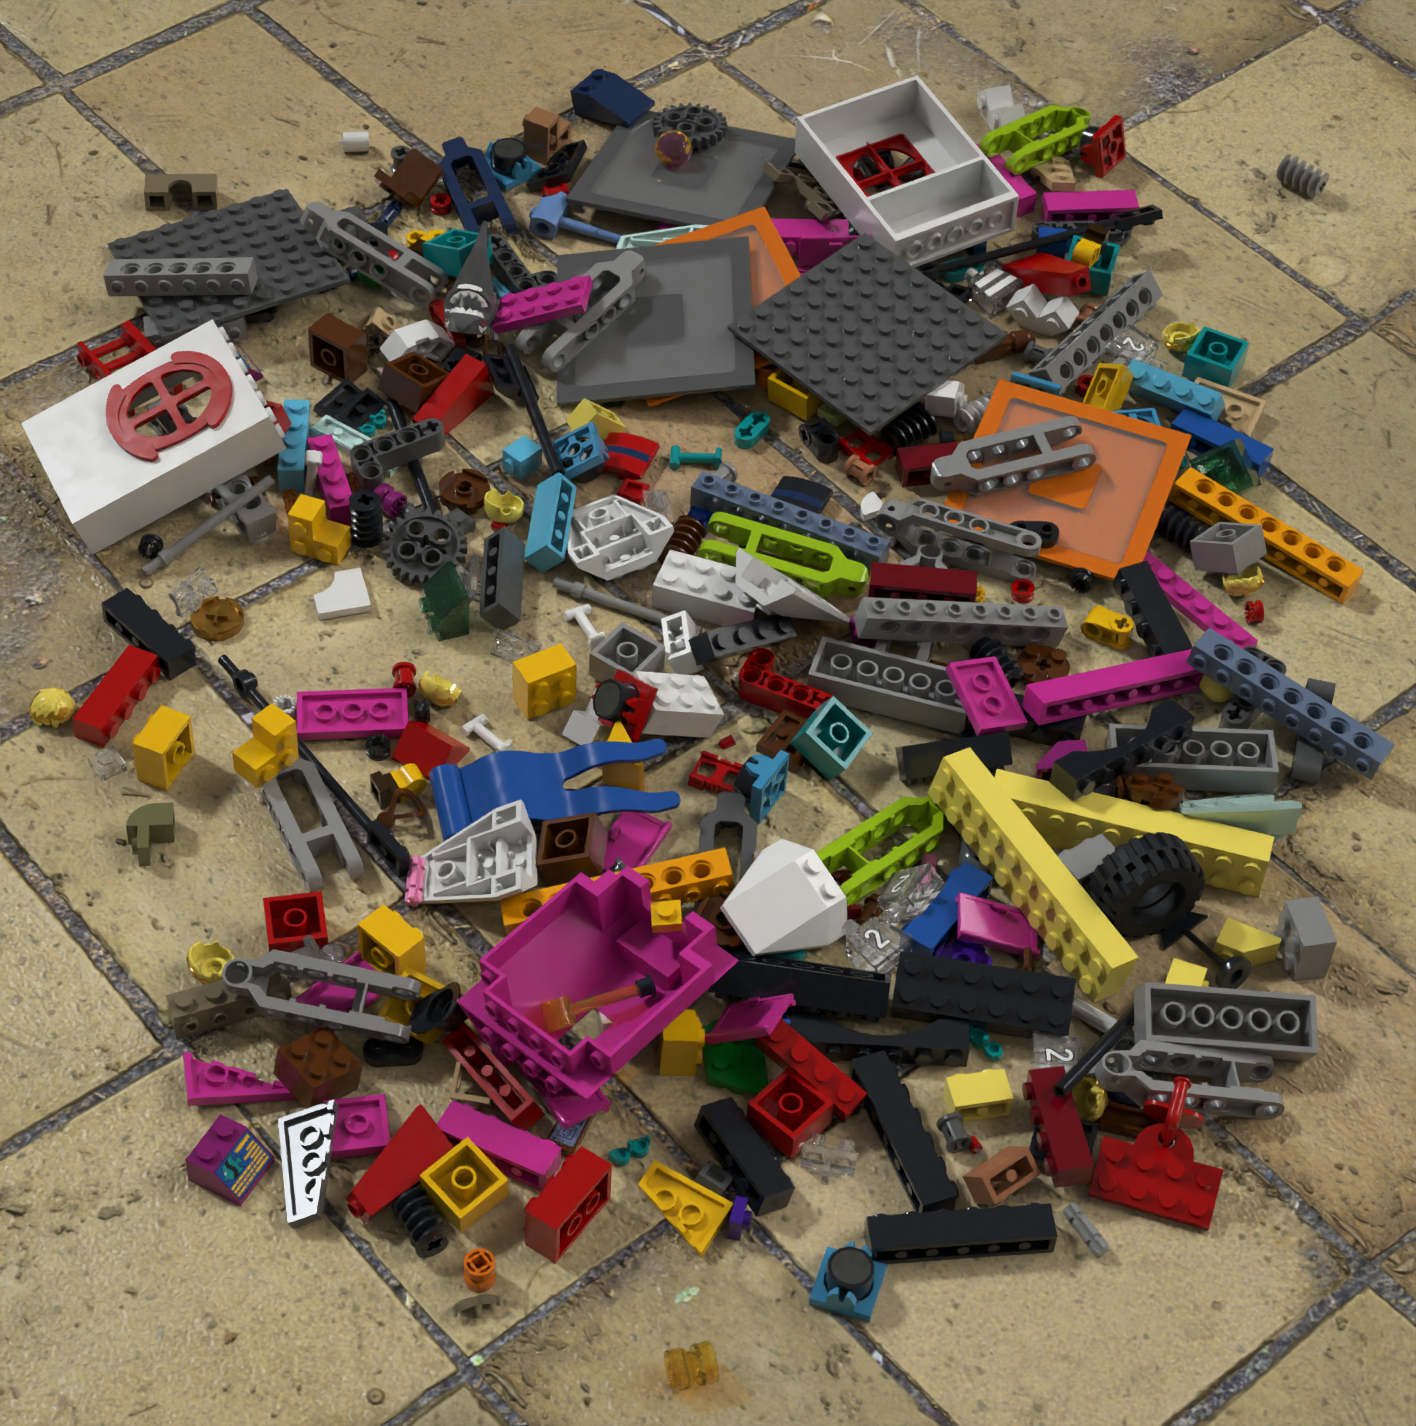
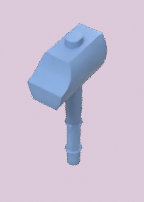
M561 191L552 196L542 197L536 208L532 207L530 211L529 231L542 238H554L560 227L618 244L621 235L599 229V227L596 228L567 218L571 203H566L568 195Z

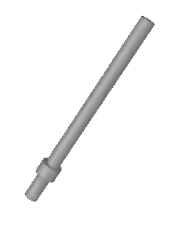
M270 475L266 476L168 549L166 547L157 553L158 556L142 567L144 573L149 576L164 564L166 566L175 560L174 557L272 486L275 483Z
M557 577L553 581V588L571 593L572 597L580 600L586 598L662 624V618L668 616L589 589L587 585L577 581L571 583ZM697 625L700 635L703 627Z

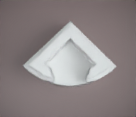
M874 491L866 495L861 502L860 516L863 522L875 518L883 504Z

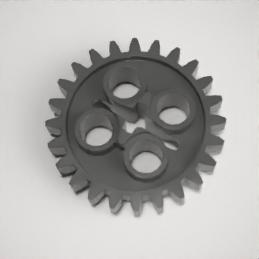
M679 103V107L670 105V109L663 108V112H657V116H654V137L658 139L665 132L678 130L688 137L692 148L696 147L697 150H701V147L704 146L708 149L710 144L716 146L717 141L722 142L723 137H726V117L722 116V112L716 113V108L709 110V105L700 107V103L696 106H692L691 103H688L687 106ZM676 132L667 133L659 139V141H663V145L670 144V148L679 146V150L688 145V142H685L684 135Z
M417 508L414 516H411L409 512H405V520L396 517L397 525L389 524L390 532L384 533L385 541H382L383 559H386V567L391 568L393 576L399 574L401 582L409 578L410 586L419 581L420 587L423 588L425 582L429 581L431 587H434L435 580L438 579L444 584V576L453 579V570L461 571L460 563L466 562L464 554L468 553L467 537L463 536V527H458L456 519L450 522V515L448 513L440 517V510H437L433 515L430 514L429 508H426L425 513L421 514ZM421 532V534L413 535L412 533ZM446 539L444 542H438L437 540ZM407 553L413 554V555L408 556V557L403 556L404 554H407ZM432 560L438 561L437 563H434V564L428 563L429 561H432Z

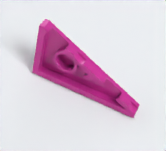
M183 1052L187 1106L295 1100V1097L280 1081L275 1080L273 1084L256 1079L257 1074L236 1067H227L215 1060H212L211 1064L193 1059V1053Z

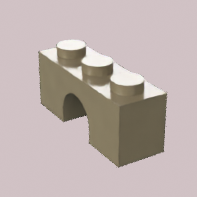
M145 174L144 198L146 211H170L171 203L177 199L192 201L194 210H217V174Z

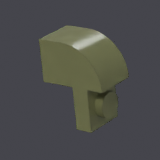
M173 802L147 804L139 807L129 816L126 823L128 843L132 844V854L138 855L139 866H151L152 843L175 842Z

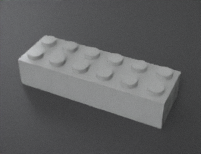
M822 636L808 673V686L835 696L844 706L959 735L965 730L969 719L945 670L946 667Z
M1109 724L1105 750L1130 742L1147 725ZM1192 727L1193 732L1188 740L1176 744L1167 752L1156 755L1147 763L1136 766L1127 774L1120 775L1124 782L1126 776L1132 777L1134 773L1155 777L1160 773L1172 775L1175 783L1184 787L1185 790L1273 793L1279 775L1273 730ZM1116 778L1108 783V785L1115 786Z
M1144 982L1134 990L1135 1045L1140 1040H1151L1267 1053L1277 1060L1305 1062L1318 1054L1316 995Z

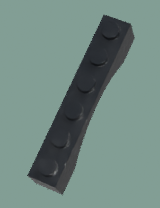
M1169 699L1152 708L1146 728L1130 742L1106 750L1072 751L1054 761L1050 783L1072 801L1089 795L1096 788L1110 783L1116 777L1127 774L1136 766L1147 763L1156 755L1167 752L1176 744L1188 740L1193 732L1192 726L1195 716L1174 700Z
M790 1012L791 1027L831 1062L851 1061L858 1057L885 1050L889 1060H893L895 1064L938 1065L951 1068L967 1066L970 1051L969 1020L938 1019L926 1027L909 1033L873 1035L847 1029L829 1020L821 1013Z

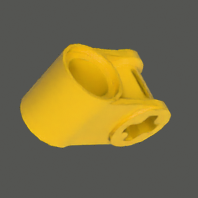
M1098 605L1091 609L1081 624L1080 629L1082 634L1088 639L1096 640L1117 650H1125L1130 647L1132 642L1130 632L1133 630L1134 622L1126 615H1121Z

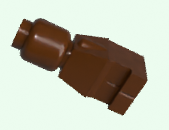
M1025 329L1011 331L1009 334L1007 333L1006 339L976 359L975 362L976 364H983L985 360H999L1010 355L1011 352H1024L1030 341L1036 342L1033 332H1028Z

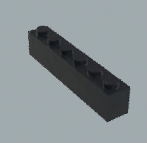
M885 1050L852 1059L849 1078L867 1092L862 1105L914 1211L922 1213L934 1212L939 1209L955 1210L956 1200L959 1198L957 1185L953 1180L950 1181L942 1156H937L934 1150L932 1135L928 1131L925 1132L922 1126L921 1114L917 1107L913 1108L910 1102L909 1090L906 1084H901L898 1078L895 1062L889 1060Z
M1029 1203L1022 1206L999 1205L994 1208L980 1209L978 1207H969L965 1210L951 1211L939 1209L934 1212L922 1213L909 1211L904 1214L894 1215L879 1213L873 1216H866L864 1227L865 1245L872 1253V1260L884 1264L1054 1252L1058 1236L1051 1204Z

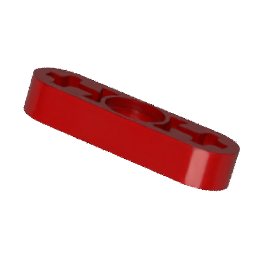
M443 299L431 301L428 305L431 318L435 324L445 330L454 342L455 346L451 351L453 352L457 346L467 349L465 336L448 331L446 328Z

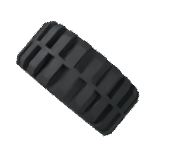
M1156 832L1155 835L1147 833L1143 834L1140 838L1134 837L1128 840L1129 842L1125 845L1116 847L1112 854H1107L1103 858V863L1095 868L1094 876H1091L1089 896L1122 937L1144 938L1147 934L1152 936L1162 929L1170 928L1171 924L1177 920H1182L1185 917L1184 914L1191 911L1195 907V902L1199 901L1202 896L1205 884L1202 868L1185 842L1179 839L1178 836L1170 833Z

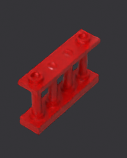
M130 320L121 323L122 335H120L119 339L96 349L90 350L82 341L77 342L79 352L77 360L83 368L86 367L97 381L111 375V372L157 350ZM123 347L129 348L132 351L106 364H102L98 359ZM182 383L168 390L171 395L175 396L183 392ZM135 410L128 411V415L130 417L135 416Z

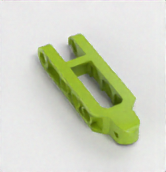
M1050 105L987 133L981 140L979 149L989 158L1010 150L1013 152V155L1007 158L1005 169L1014 175H1018L1051 160L1053 157L1079 147L1081 136L1088 127L1092 115L1087 110L1077 106L1062 107ZM1049 131H1056V132H1057V133H1055V134H1052V133L1049 134L1048 137H1046V138H1044V139H1042V140H1040V141H1039V140H1035V141H1032V140H1031V139H1033V138H1035V137H1038V136H1040V135H1042V134H1044V133H1047V132H1049Z
M715 512L712 514L707 530L715 536L727 539L728 542L741 546L745 545L746 548L743 549L709 539L701 543L697 557L736 567V552L740 548L780 573L791 577L790 579L823 599L835 594L858 596L864 592L869 576L864 564L847 559L836 545L725 512ZM792 545H796V546L800 547L801 549L795 548V547H793ZM761 549L778 554V557L783 558L785 556L802 561L805 565L812 564L828 569V571L821 572L757 553L756 550Z
M930 795L925 798L903 796L817 851L816 854L830 874L843 866L853 873L851 878L840 886V889L846 896L847 906L854 905L921 861L924 854L930 855L939 849V836L951 823L938 805L934 802L932 803ZM904 826L914 827L920 832L919 834L914 833L911 839L901 846H894L890 853L879 860L875 859L869 862L861 855Z

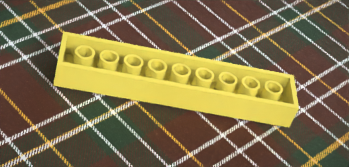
M969 747L943 757L928 791L932 801L946 815L948 821L953 824L963 837V840L972 848L981 863L986 866L996 879V882L1009 895L1014 905L1021 910L1030 925L1045 941L1047 947L1061 961L1063 967L1073 978H1076V982L1081 990L1087 994L1090 1000L1095 1003L1120 992L1139 958L972 749Z
M1000 769L996 770L994 778L1050 847L1070 850L1080 845L1083 840L1093 838L1102 833L1116 848L1119 845H1125L1129 842L1128 840L1134 837H1142L1143 834L1151 833L1155 835L1156 832L1170 833L1178 836L1179 839L1185 842L1204 872L1205 884L1259 897L1270 860L1274 836L1164 809H1155L1147 805L1094 792L1072 801L1049 781Z

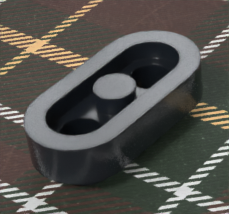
M1014 521L1010 524L1037 533L1042 539L1041 548H1051L1058 543L1060 531L1052 522ZM1023 542V544L1028 546L1034 545L1030 542Z
M411 1036L408 1043H394L369 1038L363 1045L364 1060L372 1067L411 1066L420 1062L424 1055L423 1042Z

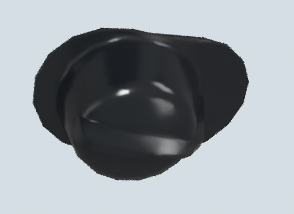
M452 982L444 988L430 993L416 1005L409 1020L413 1033L422 1034L434 1028L453 1032L461 1026L463 1021L468 1019V1016L457 1003V1000L463 996L460 993L459 984Z

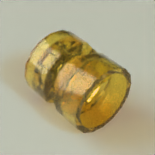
M709 1340L691 1344L688 1352L684 1348L679 1347L664 1351L667 1379L674 1393L692 1388L694 1381L700 1386L719 1381L717 1359Z

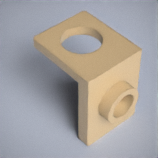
M378 306L360 321L358 329L365 330V326L372 325L375 329H381V334L388 338L395 329L401 328L403 325Z
M456 1062L449 1098L461 1104H468L476 1111L479 1110V1106L493 1108L494 1101L491 1098L459 1093L464 1067L461 1062Z

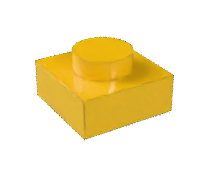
M681 900L651 902L653 933L683 931Z

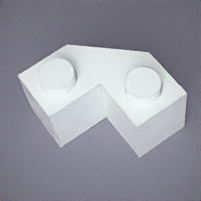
M1010 84L977 92V106L981 109V114L992 131L1025 117L1023 103L1014 105Z
M1035 284L1016 291L1006 307L1019 326L1050 337L1069 330L1079 314V311L1068 296H1060L1047 301Z
M425 319L395 329L382 344L380 350L389 362L415 351L421 356L429 357L440 363L455 344L441 326Z
M947 380L925 396V409L933 416L955 417L957 408L968 404V395L964 394V384L957 381Z
M591 698L585 711L573 710L562 735L579 745L605 742L608 740L613 728L598 721L599 717L594 712L593 699Z

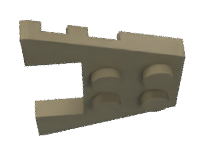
M765 163L762 170L774 181L792 185L797 190L796 194L799 197L811 202L807 209L821 221L844 216L816 179L800 173L798 176H795L790 170L783 167L778 171L772 163Z

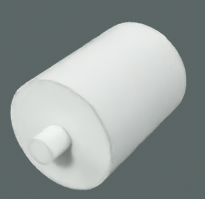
M343 132V140H339V145H343L344 152H369L368 132Z

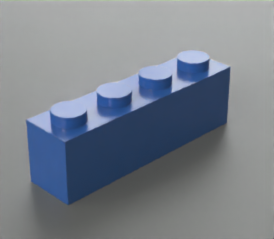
M1187 407L1171 423L1170 429L1192 435L1187 451L1201 458L1208 457L1210 453L1216 451L1223 458L1224 469L1256 483L1270 466L1274 448Z
M966 861L958 869H952L946 879V883L942 887H936L934 892H940L935 898L930 899L928 902L930 904L927 908L916 912L915 918L910 923L906 922L899 932V937H901L899 950L935 956L938 947L943 943L945 945L948 944L958 933V903H955L958 893L962 892L987 899L991 893L993 877Z

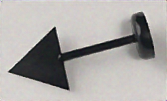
M1188 911L1184 914L1185 917L1182 920H1177L1166 930H1160L1164 950L1185 935L1220 966L1215 979L1218 988L1237 989L1249 976L1251 963L1246 957L1237 955L1225 962L1191 932L1192 929L1207 919L1208 915Z

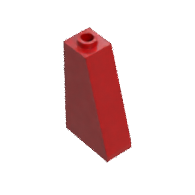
M1043 252L1001 265L1004 272L1002 273L1003 279L1009 275L1017 278L1006 285V289L1020 290L1035 284L1041 293L1071 297L1091 290L1088 266Z
M465 354L412 418L413 423L415 424L429 418L439 419L443 423L445 437L495 393L486 364Z
M422 1104L414 1109L346 1197L350 1213L356 1219L360 1218L364 1224L389 1207L402 1193L420 1184V1174L454 1148Z

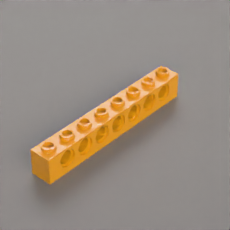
M1192 467L1174 483L1169 501L1210 526L1218 522L1262 525L1267 554L1263 557L1340 604H1343L1358 588L1364 572L1362 568Z
M725 847L632 868L649 880L651 899L655 902L681 900V904L695 902L709 896L720 895L721 892H732L735 888ZM600 876L592 877L590 879L596 881ZM568 883L512 895L499 900L506 934L509 935Z

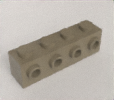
M276 973L271 976L266 996L290 1000L292 998L291 985L287 975ZM223 980L166 995L168 1015L176 1039L262 1016L250 997L229 992L225 988Z

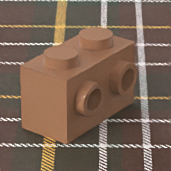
M1008 1146L965 1174L963 1179L976 1204L995 1206L1002 1203L1013 1192L1026 1187L1031 1180L1041 1173L1028 1147Z

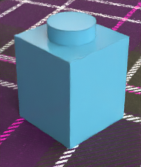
M522 436L503 449V469L521 481L542 467L541 446L527 436Z

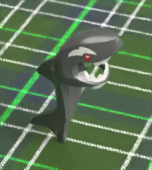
M483 221L475 245L452 289L444 300L443 311L446 328L448 331L457 334L482 335L488 330L495 316L496 303L487 251L489 244L487 221Z

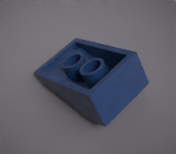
M603 69L592 71L589 76L570 91L575 115L629 128L655 106V101L617 74Z

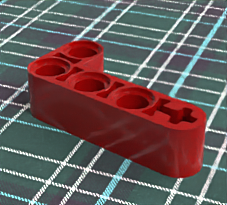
M766 648L754 649L739 672L738 696L744 701L779 714L785 709L808 720L818 706L833 696L773 673L774 654Z

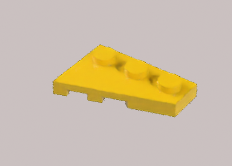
M656 1160L653 1161L638 1184L642 1194L701 1258L730 1216L734 1205L733 1202Z

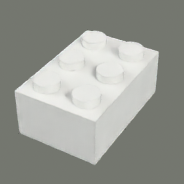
M636 671L633 675L658 688L642 734L710 738L724 716L704 676Z

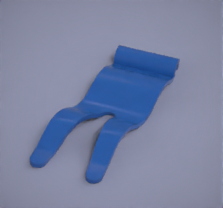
M657 738L639 743L594 742L556 753H533L511 750L488 754L461 768L454 764L439 765L430 771L429 777L443 842L495 808L520 799L524 802L530 821L536 822L596 812L599 816L617 812L652 814L675 809L681 802L679 794L675 791L649 793L606 786L567 791L563 787L565 781L599 766L613 763H638L662 756L667 751L666 743L664 740Z

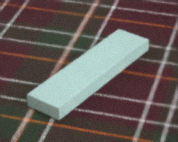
M325 415L310 428V434L314 437L332 434L336 448L349 456L350 450L354 446L372 440L328 415ZM403 465L384 471L383 474L391 477Z

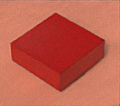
M625 478L616 495L641 506L649 493L650 485Z

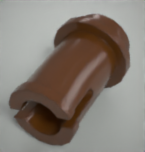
M871 894L864 901L865 907L856 920L858 927L864 922L861 927L862 930L873 929L880 913H884L886 910V900L879 894Z

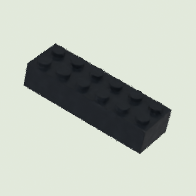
M726 949V952L739 961L708 989V992L715 993L714 997L730 1000L732 996L744 997V1001L754 997L762 999L792 993L796 1005L803 1006L802 1010L820 1013V1009L831 1010L832 1015L839 1017H849L851 1013L862 1015L861 1019L878 1022L879 1018H886L891 974L768 955L753 957L748 952Z
M900 951L890 1017L925 1023H933L938 1019L969 1020V1026L981 1028L984 1032L1066 1045L1070 1031L1076 978Z

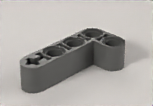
M490 234L493 263L489 264L490 269L511 293L515 294L526 291L529 288H539L557 282V273L551 270L530 274L506 238L500 234Z
M436 418L425 419L354 446L349 453L353 475L361 489L374 492L380 484L385 483L384 471L443 449L445 446L443 423Z
M1250 646L1243 648L1284 675L1286 674L1287 669L1282 661L1258 648ZM1235 695L1223 709L1218 728L1248 729L1263 711Z
M1308 678L1305 688L1332 705L1336 683ZM1297 733L1290 779L1318 784L1324 750Z

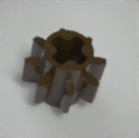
M372 325L365 326V330L360 329L366 333L367 356H373L374 352H382L380 347L382 342L386 341L382 339L380 334L382 330L376 329L373 331Z

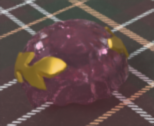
M668 131L657 139L655 154L663 165L670 168L681 167L690 159L692 153L691 142L681 131Z

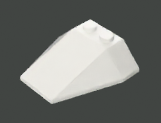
M613 494L573 509L568 537V555L576 567L607 581L619 579L624 574L634 570H642L648 565L655 563L673 534L674 528L665 516Z
M738 548L736 552V586L744 591L742 595L744 598L754 604L758 601L756 607L770 615L774 611L786 617L849 623L851 620L850 617L822 597Z
M521 799L495 808L421 856L426 860L422 904L497 901L524 892L537 885V838L524 802Z
M784 839L768 846L759 853L720 907L753 957L827 947L848 933L845 894L813 849Z

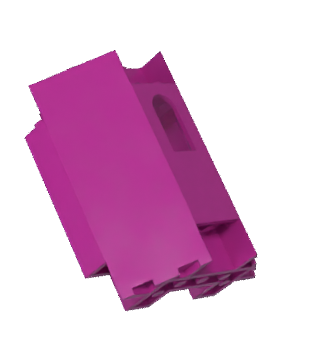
M626 866L617 875L608 869L596 881L580 872L479 960L481 980L457 1000L459 1006L479 1031L481 1038L490 1046L504 1067L507 1069L516 1061L523 1066V1069L532 1078L537 1077L543 1081L547 1088L549 1101L588 1099L739 961L717 945L715 926L694 911L684 918L685 922L682 921L683 931L653 933L651 902L655 901L651 899L649 880L629 866ZM649 973L655 984L656 997L649 995L640 998L635 981L645 978V975ZM592 1009L598 1013L601 1012L613 1022L595 1040L587 1035L571 1051L558 1043L559 1039Z

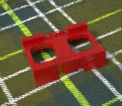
M859 427L856 432L845 439L839 438L838 450L845 456L849 455L851 457L853 454H856L860 457L861 461L878 466L887 459H892L893 447L885 441L880 442L874 436H869ZM853 438H858L865 444L858 448H853L847 442ZM871 451H876L882 457L872 462L865 455Z
M702 751L700 759L692 773L689 774L688 786L702 791L706 787V790L715 791L716 794L719 792H733L734 786L724 783L723 779L727 773L738 775L742 764L737 762L731 764L730 761L719 760L718 755ZM702 764L716 768L711 777L697 773Z

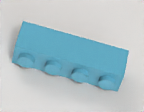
M1132 359L1128 367L1134 374L1128 390L1132 394L1180 413L1187 407L1215 421L1218 420L1225 406L1222 393L1136 359Z
M284 399L283 408L292 424L285 433L286 437L282 439L287 449L279 452L277 469L279 492L304 493L307 473L305 455L307 451V438H310L311 428L310 400Z
M560 472L538 484L536 488L524 559L541 573L564 561L577 486Z

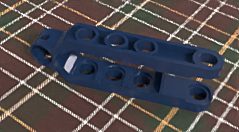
M456 137L443 142L442 148L445 156L439 163V166L444 170L442 179L464 230L479 233L478 225H481L483 221L489 222L498 218L503 230L505 229L507 237L518 235L519 232L513 215L483 151L467 147L462 137ZM466 164H468L470 170H475L479 173L481 183L485 186L488 195L470 203L467 202L458 183L455 169L462 168Z

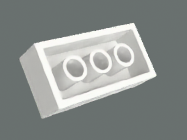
M669 550L653 584L652 607L672 613L686 610L691 618L726 627L758 619L762 613V610L756 607L758 601L754 604L742 596L744 591L736 586V567L678 551Z

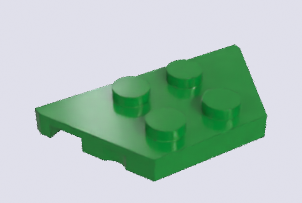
M718 1020L702 1027V1029H705V1033H710ZM755 1038L708 1045L705 1042L702 1049L707 1084L720 1089H729L732 1093L743 1096L744 1092L757 1096L766 1088L769 1082L765 1056L753 1044Z

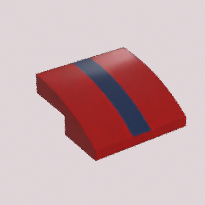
M610 432L604 441L610 459L605 461L606 464L603 472H616L619 480H625V478L641 480L660 448L659 443L633 434Z

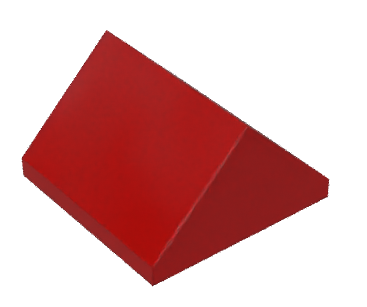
M408 721L392 754V760L402 766L410 763L417 765L424 778L430 781L429 773L433 768L443 764L456 765L470 751V747L428 723Z

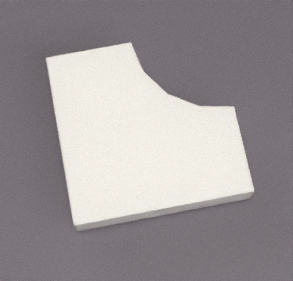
M361 568L334 572V581L331 586L325 591L313 595L319 620L371 611V603Z

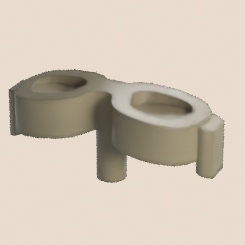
M483 1294L460 1300L452 1306L454 1318L458 1316V1312L471 1307L474 1308L476 1318L482 1317L480 1305L496 1303L497 1306H501L500 1298L493 1294Z

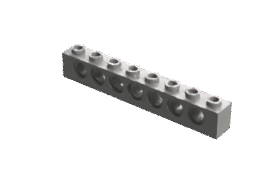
M1151 271L1133 275L1038 363L1028 373L1029 376L1042 375L1051 382L1060 384V393L1064 394L1066 392L1065 388L1076 382L1082 372L1090 369L1093 366L1092 362L1104 356L1105 350L1108 347L1115 345L1121 335L1131 330L1133 323L1143 319V314L1157 305L1156 302L1163 296V293Z
M162 400L148 405L147 411L159 405ZM184 403L177 407L185 423L190 424L197 419L192 417ZM168 412L149 422V425L158 436L168 435L177 430V426ZM239 474L206 493L209 495L211 492L215 496H221L222 498L215 499L217 506L223 509L253 486L246 475ZM262 493L228 517L249 543L260 539L257 538V535L260 536L261 533L264 534L266 532L265 536L277 531V512L272 505L269 506L266 503Z
M863 597L854 615L858 638L974 644L980 638L988 636L991 640H999L1002 645L1026 646L1033 643L1058 647L1068 629L1063 607Z

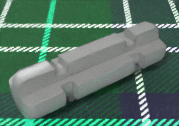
M1073 1202L1064 1208V1216L1072 1223L1073 1228L1085 1244L1089 1245L1088 1248L1097 1257H1102L1107 1253L1110 1246L1104 1238L1100 1237L1101 1234L1089 1218L1084 1215L1080 1206Z

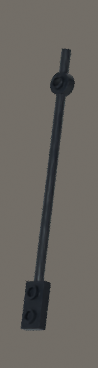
M1152 204L1110 215L1109 220L1094 224L1107 229L1117 228L1120 231H1130L1134 228L1133 226L1154 224L1156 220L1163 219L1162 209ZM1088 225L940 265H922L916 269L936 282V279L943 273L1071 240L1074 235L1082 237L1085 235Z
M227 655L219 657L218 663L232 677L234 687L242 698L249 697L260 711L270 705L256 689L258 681L252 672L246 669L239 670ZM297 736L298 754L303 760L314 763L323 783L368 833L367 843L398 878L407 875L410 861L408 849L404 845L401 846L394 838L390 828L385 827L379 819L370 820Z

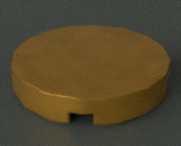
M212 596L194 605L190 615V623L194 633L202 639L223 641L234 637L241 631L244 625V612L240 604L228 597L225 600L219 599V596Z

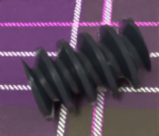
M918 408L885 426L882 430V441H885L894 448L893 456L896 457L897 448L914 447L915 444H919L923 440L930 438L931 435H935L937 433V422L929 411L924 408Z
M369 490L356 491L349 497L351 540L358 547L372 548L377 546L384 537L382 500L375 492Z
M1171 505L1162 512L1155 532H1158V535L1161 537H1166L1169 542H1174L1177 547H1183V550L1189 553L1191 552L1190 541L1209 529V527L1204 526L1201 530H1198L1200 526L1199 521H1195L1190 525L1192 517L1188 515L1182 520V511H1178L1173 515L1175 507Z
M988 636L977 640L969 650L970 659L996 656L1011 689L1019 684L1024 678L1025 672L1019 667L1018 662L1013 660L1012 655L1007 653V649L1002 646L1001 642L997 639L991 640Z
M423 1186L411 1188L398 1196L392 1203V1210L394 1216L398 1219L399 1225L404 1229L405 1235L409 1238L410 1244L415 1248L416 1254L420 1258H428L446 1249L449 1244V1240L446 1238L449 1228L446 1225H442L443 1218L437 1215L438 1209L432 1205V1199L426 1196L427 1191Z

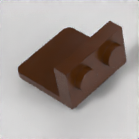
M413 148L406 155L392 177L378 169L374 177L381 181L379 186L389 194L392 191L396 192L394 197L401 203L406 205L409 202L416 208H419L442 176L444 170Z

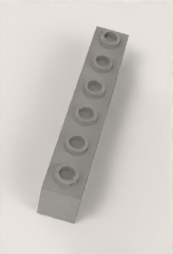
M254 257L111 259L103 275L108 297L252 295L258 279Z

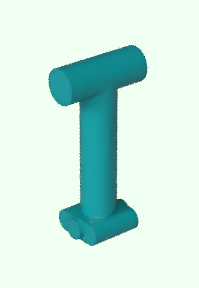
M674 445L671 447L669 467L672 470H677L680 463L715 464V469L718 470L719 465L722 463V449L717 447L715 453H681V448L678 445Z

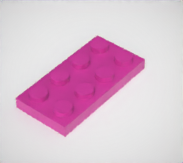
M590 275L576 276L567 281L553 282L547 286L529 288L526 291L515 294H506L500 298L492 325L494 332L499 334L584 313L593 285Z
M407 688L297 692V736L300 740L369 738L370 735H378V733L380 735L384 734L385 737H396L402 735L408 723Z

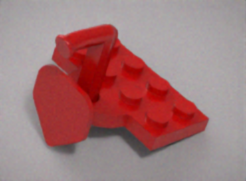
M1179 1076L1173 1080L1175 1086L1170 1104L1155 1100L1145 1101L1142 1112L1159 1123L1148 1126L1139 1133L1134 1144L1106 1136L1103 1137L1088 1197L1208 1231L1224 1170L1194 1161L1193 1145L1182 1129H1200L1205 1118L1198 1112L1184 1108L1187 1092L1192 1083L1188 1078Z

